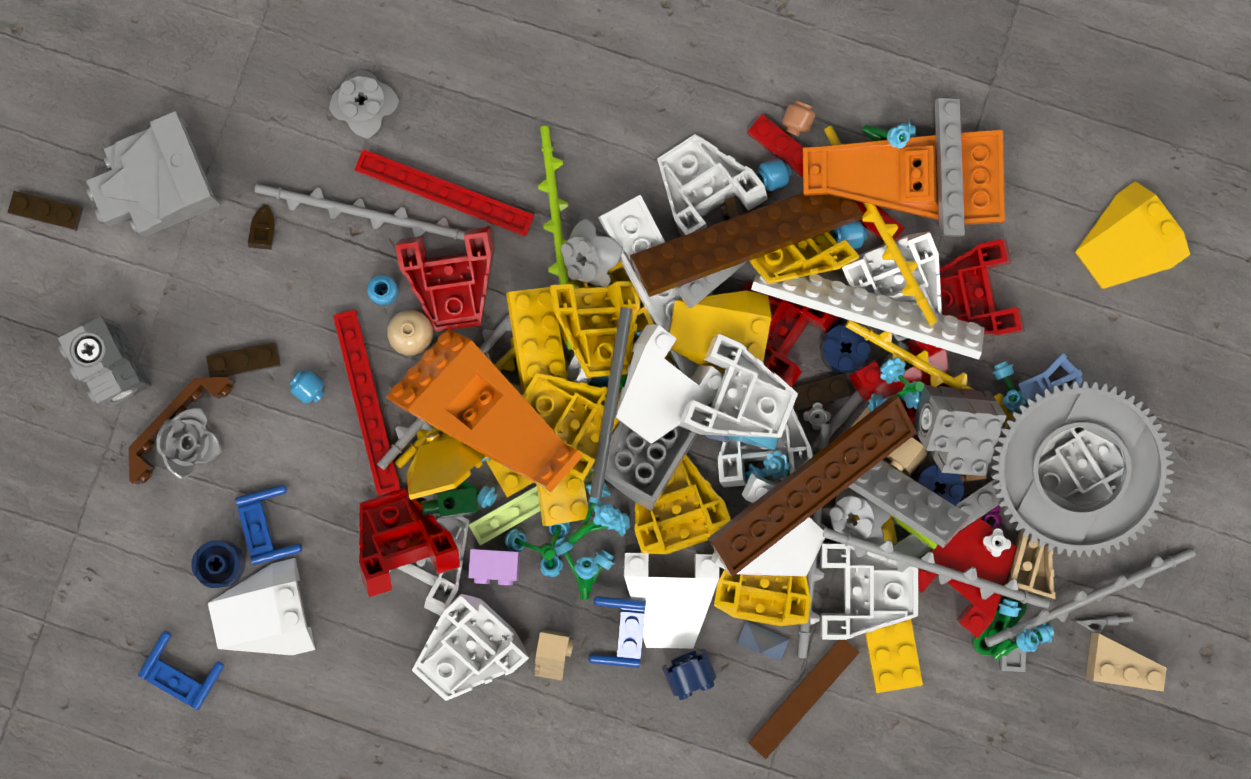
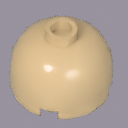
M404 310L397 313L390 320L387 328V338L390 345L398 353L405 356H416L424 353L431 346L434 339L433 327L430 320L423 313L416 310Z

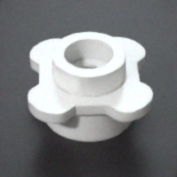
M816 402L813 404V408L804 412L803 418L812 424L813 429L818 430L822 424H826L830 420L831 414L822 408L821 403Z
M995 529L992 535L986 536L983 539V544L994 557L1000 556L1004 549L1011 547V541L1003 536L1001 529Z

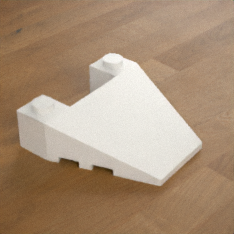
M696 134L657 158L673 217L681 236L707 228L702 217L722 205L725 199L737 196L748 211L768 199L764 184L752 169L739 164L733 157L723 154L717 147Z
M646 325L635 342L631 365H628L626 372L628 376L625 387H622L615 412L616 419L651 444L679 425L687 403L692 400L706 406L712 403L723 378V374L714 367L699 365L690 379L664 358L676 341V338L660 325Z
M718 334L712 339L704 359L726 369L712 406L708 407L697 401H690L685 407L679 426L700 435L781 438L798 393L777 374H773L764 366L761 360L756 359L748 352L744 345Z
M793 408L781 438H778L775 450L729 439L728 443H722L718 456L719 481L723 488L746 485L745 462L766 460L768 453H774L779 450L782 455L786 454L791 465L790 474L814 456Z
M752 473L742 495L746 500L754 503L776 485ZM810 517L737 574L807 576L825 539L823 537L824 530ZM714 551L711 557L715 565L725 569Z
M463 516L437 519L439 525L450 531L457 545L460 560L459 568L437 574L430 557L398 567L399 570L433 586L426 598L424 608L440 616L444 609L456 599L469 526V519Z
M822 543L820 547V566L822 568H844V613H820V637L822 639L847 640L854 636L918 616V568L909 566L903 572H899L896 560L871 552L857 557L855 547L845 546L843 543Z
M625 553L624 577L630 597L633 600L646 601L643 639L646 648L693 649L719 580V566L715 565L712 561V555L695 554L694 578L648 577L649 554Z

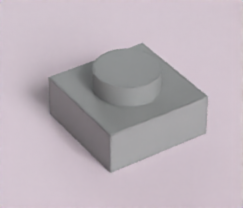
M1019 648L1000 658L1001 671L1025 672L1026 652L1021 651Z

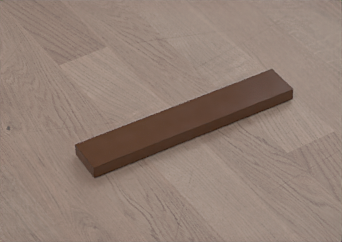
M837 640L748 741V744L767 759L856 658L859 652L846 640Z

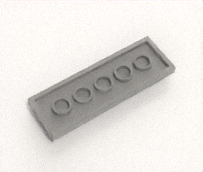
M883 460L848 486L943 548L962 529L970 517L966 512Z

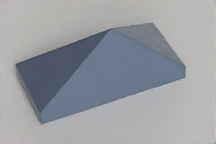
M746 621L737 643L781 661L789 639Z

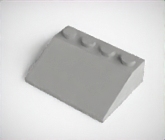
M620 421L611 436L605 480L631 500L652 511L698 433L678 425L651 444Z

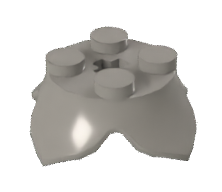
M359 70L350 74L341 84V87L332 95L329 109L336 119L346 121L355 134L369 139L380 129L382 118L395 111L399 99L393 89L379 82L373 73ZM360 97L368 98V100L364 101V105H360L357 102Z
M588 218L583 219L575 226L567 243L561 246L569 277L572 280L578 279L598 287H607L610 284L611 278L607 272L616 266L623 251V247L614 239L607 236H597L596 227Z
M201 408L188 409L179 413L173 419H167L157 434L158 454L162 455L168 470L180 479L189 476L194 471L195 464L212 461L222 452L218 438L205 427L207 416ZM184 438V439H185V443H184V444H181L182 439Z
M849 487L839 493L835 499L834 508L830 510L832 530L847 535L851 534L853 537L877 545L883 543L884 533L881 526L889 519L891 514ZM854 515L859 516V520H857V522L854 519Z

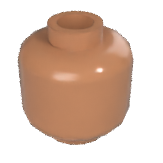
M797 100L795 103L788 104L782 119L783 125L788 127L787 132L797 136L801 132L808 133L816 116L812 110L813 106Z

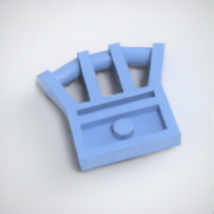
M1062 353L1042 374L1016 386L1019 391L1024 392L1026 396L1025 401L1027 398L1034 401V393L1037 392L1041 396L1044 395L1043 388H1047L1051 392L1053 391L1054 384L1059 386L1062 382L1075 380L1078 386H1081L1083 381L1081 370H1078L1066 359L1068 356ZM1059 366L1069 373V375L1054 382H1050L1048 378Z

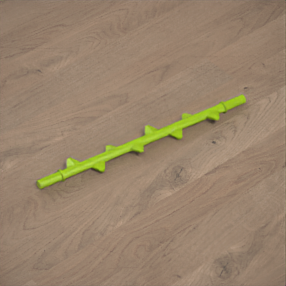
M541 126L540 132L543 147L541 151L544 155L546 180L538 185V189L549 195L551 220L545 223L543 228L554 235L557 262L550 266L548 270L549 273L559 276L560 285L573 284L574 289H579L578 285L568 280L567 267L561 252V246L566 244L567 240L563 239L560 212L568 207V202L558 198L555 171L563 166V161L553 157L552 152L554 149L551 146L549 126ZM567 339L568 350H573Z

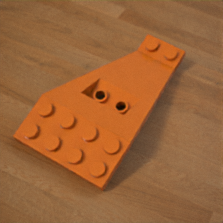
M1003 130L961 133L964 225L1005 223ZM936 135L909 138L906 146L901 149L893 147L888 140L803 148L804 195L829 194L939 220ZM921 160V166L914 167V162ZM921 183V189L915 190V184Z
M450 329L440 335L433 347L423 354L421 360L408 370L407 375L394 385L391 392L386 396L393 404L549 492L555 489L583 457L577 449L565 444L472 340Z

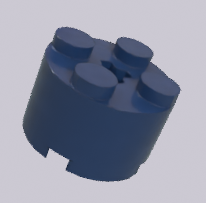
M846 324L836 326L830 330L823 338L820 347V355L824 365L837 373L855 371L864 364L870 352L869 340L866 341L864 337L846 328ZM847 345L849 347L848 353L840 351L842 346Z
M938 465L923 468L914 479L932 492L936 488L935 483L941 484V493H934L954 506L960 502L964 494L963 481L960 475L942 473Z
M214 540L203 544L197 549L193 555L191 567L194 576L204 586L224 588L239 581L244 572L245 559L241 549L235 544L228 541ZM215 561L222 562V567L218 568L215 566Z
M701 649L702 654L698 655L696 651L683 654L671 660L672 666L667 668L666 664L662 667L672 694L678 696L679 700L689 698L693 695L692 692L698 689L705 691L715 686L713 681L717 676L705 649Z

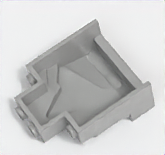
M176 111L150 121L151 127L104 148L106 153L104 161L111 171L86 180L89 186L86 191L90 200L96 203L98 209L95 210V213L100 222L111 227L132 218L129 222L133 231L146 237L221 205L219 200L213 195L186 129L188 124Z

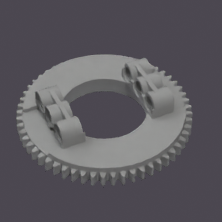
M1074 380L1071 387L1066 382H1062L1061 389L1054 384L1053 391L1051 392L1047 388H1043L1044 395L1041 396L1037 392L1034 393V401L1027 398L1028 405L1025 407L1019 404L1018 406L1021 411L1019 413L1012 411L1014 419H1006L1009 427H1001V431L1004 433V436H999L998 439L1001 445H995L994 447L999 453L992 456V459L996 460L997 463L991 464V468L997 470V472L991 474V477L998 481L992 485L993 488L1000 489L995 493L996 498H1002L998 502L1000 507L1007 506L1003 510L1004 515L1011 514L1008 520L1010 523L1017 521L1014 527L1017 531L1023 528L1022 536L1026 537L1031 533L1030 542L1033 543L1039 539L1038 546L1040 548L1047 543L1048 551L1051 552L1056 547L1057 554H1061L1065 549L1067 556H1071L1073 550H1075L1077 557H1081L1083 551H1085L1088 557H1091L1092 550H1095L1096 554L1100 556L1101 548L1110 553L1111 545L1119 550V542L1122 541L1127 546L1129 545L1128 537L1137 540L1135 532L1138 531L1144 534L1145 531L1142 526H1152L1148 519H1158L1154 511H1163L1159 502L1168 501L1162 494L1171 492L1165 484L1173 483V480L1168 478L1167 475L1173 474L1174 471L1167 468V466L1174 464V461L1166 458L1173 453L1170 449H1164L1170 442L1168 440H1161L1167 435L1165 431H1158L1162 424L1160 422L1153 423L1157 417L1154 414L1148 415L1150 409L1147 406L1141 409L1143 402L1140 400L1134 402L1135 396L1130 394L1125 398V390L1122 389L1117 393V387L1113 385L1108 390L1106 383H1102L1100 388H1098L1096 381H1093L1089 387L1086 380L1082 381L1081 386H1078L1077 381ZM1076 427H1081L1119 446L1124 462L1123 477L1114 494L1105 502L1087 509L1056 495L1050 490L1042 488L1038 474L1039 460L1046 445L1059 433Z

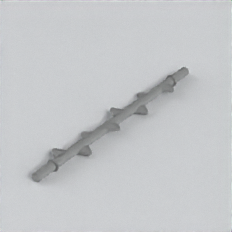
M256 184L255 193L277 197V199H286L289 210L294 211L303 203L328 209L332 219H335L341 212L369 218L375 230H378L386 222L412 228L414 237H420L425 232L452 237L454 240H464V234L466 233V231L459 230V228H449L446 218H442L436 224L410 219L407 217L404 207H400L393 215L366 209L363 199H358L352 205L324 199L321 188H316L310 195L283 190L281 187L275 188Z
M509 314L495 330L484 329L482 331L485 342L479 349L490 361L488 351L506 331H512ZM419 418L409 428L397 426L395 430L399 440L394 445H391L392 448L377 465L385 470L399 453H402L401 450L420 429L432 431L434 427Z
M831 424L821 425L819 452L829 445ZM821 507L812 515V520L825 530L828 527L821 523ZM817 555L806 576L811 604L808 623L801 624L800 631L798 632L800 634L798 658H807L809 635H811L810 625L819 622L821 618L812 611L814 584L825 576L816 567Z
M825 528L823 532V537L843 543L845 546L855 547L857 557L871 552L896 560L899 572H903L909 566H914L939 574L941 584L954 579L979 587L981 598L985 600L993 593L1019 600L1023 604L1028 603L1043 609H1048L1050 601L1028 594L1027 591H1019L1016 579L1012 578L1003 586L977 577L975 567H971L963 573L936 564L933 552L930 551L923 557L917 558L893 550L891 540L877 545L853 537L851 534H843Z
M1190 548L1174 556H1168L1165 560L1156 556L1151 566L1126 577L1121 575L1117 581L1087 594L1080 589L1077 591L1074 600L1049 611L1044 609L1033 618L1010 628L1006 627L1005 630L985 638V642L988 647H991L1004 640L1013 639L1014 636L1022 633L1024 629H1032L1054 618L1064 622L1070 611L1095 600L1100 602L1105 596L1132 584L1141 588L1146 578L1170 567L1174 568L1177 564L1195 557V551Z

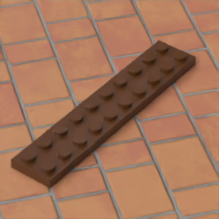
M804 193L637 252L630 255V261L648 296L651 297L862 219L863 213L855 200L829 194L805 196Z
M892 395L707 538L729 575L733 577L917 433L898 396Z

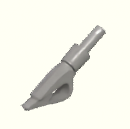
M1113 615L1083 621L1076 620V623L1093 633H1100L1105 626H1118L1119 623L1133 622V616L1118 617ZM1093 623L1098 624L1099 627L1098 629H1093L1088 625Z

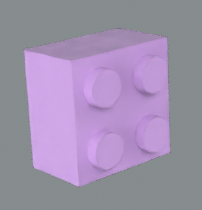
M470 549L469 578H474V583L490 584V579L498 580V585H513V581L519 580L521 552Z

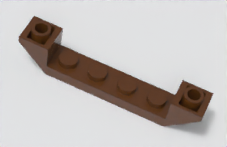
M229 377L194 378L130 445L129 481L132 484H144L153 475L151 471L155 467L142 454H147L153 449L158 431L167 419H173L179 413L188 410L186 407L192 401L196 402L202 397L204 388L215 398H225L232 392V385L235 381Z

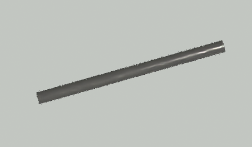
M620 308L590 490V497L593 498L602 497L632 309Z

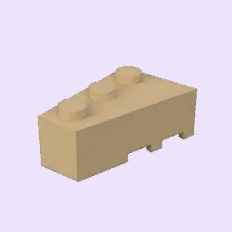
M868 406L852 426L870 413ZM911 437L885 457V459L890 462L892 467L912 479L926 462L928 455L924 446Z
M1022 528L1018 532L1015 543L1017 549L1006 583L1013 578L1017 580L1018 590L1027 591L1028 593L1048 599H1056L1053 581V550L1051 552L1047 550V543L1040 548L1038 546L1039 539L1033 543L1030 542L1031 533L1026 537L1022 536Z
M545 629L540 632L534 676L562 681L566 657H571L574 640L570 639V634Z
M1091 632L1086 679L1164 692L1166 667L1099 633Z

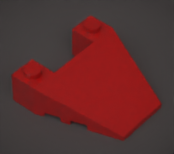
M490 226L468 229L466 231L464 240L467 253L427 258L423 236L400 239L395 245L399 268L408 279L413 293L417 295L422 304L421 307L430 320L435 332L481 325L495 249Z
M999 239L979 244L974 249L955 258L954 261L944 267L939 268L942 315H950L964 322L976 323L984 327V334L1006 336L1025 332L1020 308L1015 307L997 311L989 269L1011 264L1006 240Z
M747 281L741 291L764 294L751 290L753 282ZM768 295L771 322L763 365L773 374H777L792 388L802 371L796 363L786 358V356L808 323L828 333L839 316Z
M913 339L907 342L913 355L916 356L923 351H927L928 363L949 375L946 349ZM876 361L849 375L859 395L868 402L872 394L882 395L883 398L891 397L902 391L905 387V384L901 381H893L888 384L886 380L881 379L882 372ZM915 366L905 370L904 377L910 383L920 381L925 385L931 386L930 375ZM942 383V384H940V385L937 386V387H939V386H940V387H950L949 385H947V384H945V383ZM900 397V400L911 422L913 423L916 414V409L914 408V406L912 408H907L905 401H903ZM917 434L912 436L919 443L921 442Z
M405 489L360 503L359 566L361 578L369 598L392 590L389 572L392 569L430 557L437 574L460 567L459 550L450 531L439 525L437 519L432 514L423 515L421 504L416 499L410 500L409 493Z
M978 518L960 530L944 548L937 545L930 552H933L936 564L963 573L971 567H975L977 577L1004 586L1017 547L1011 543V547L1004 549L1000 556H992L991 552L983 544V539L986 536L992 535L995 529L981 518ZM918 568V590L923 593L939 574ZM951 579L947 583L970 601L969 605L957 618V621L979 638L993 621L1001 595L993 593L985 600L981 598L979 587Z

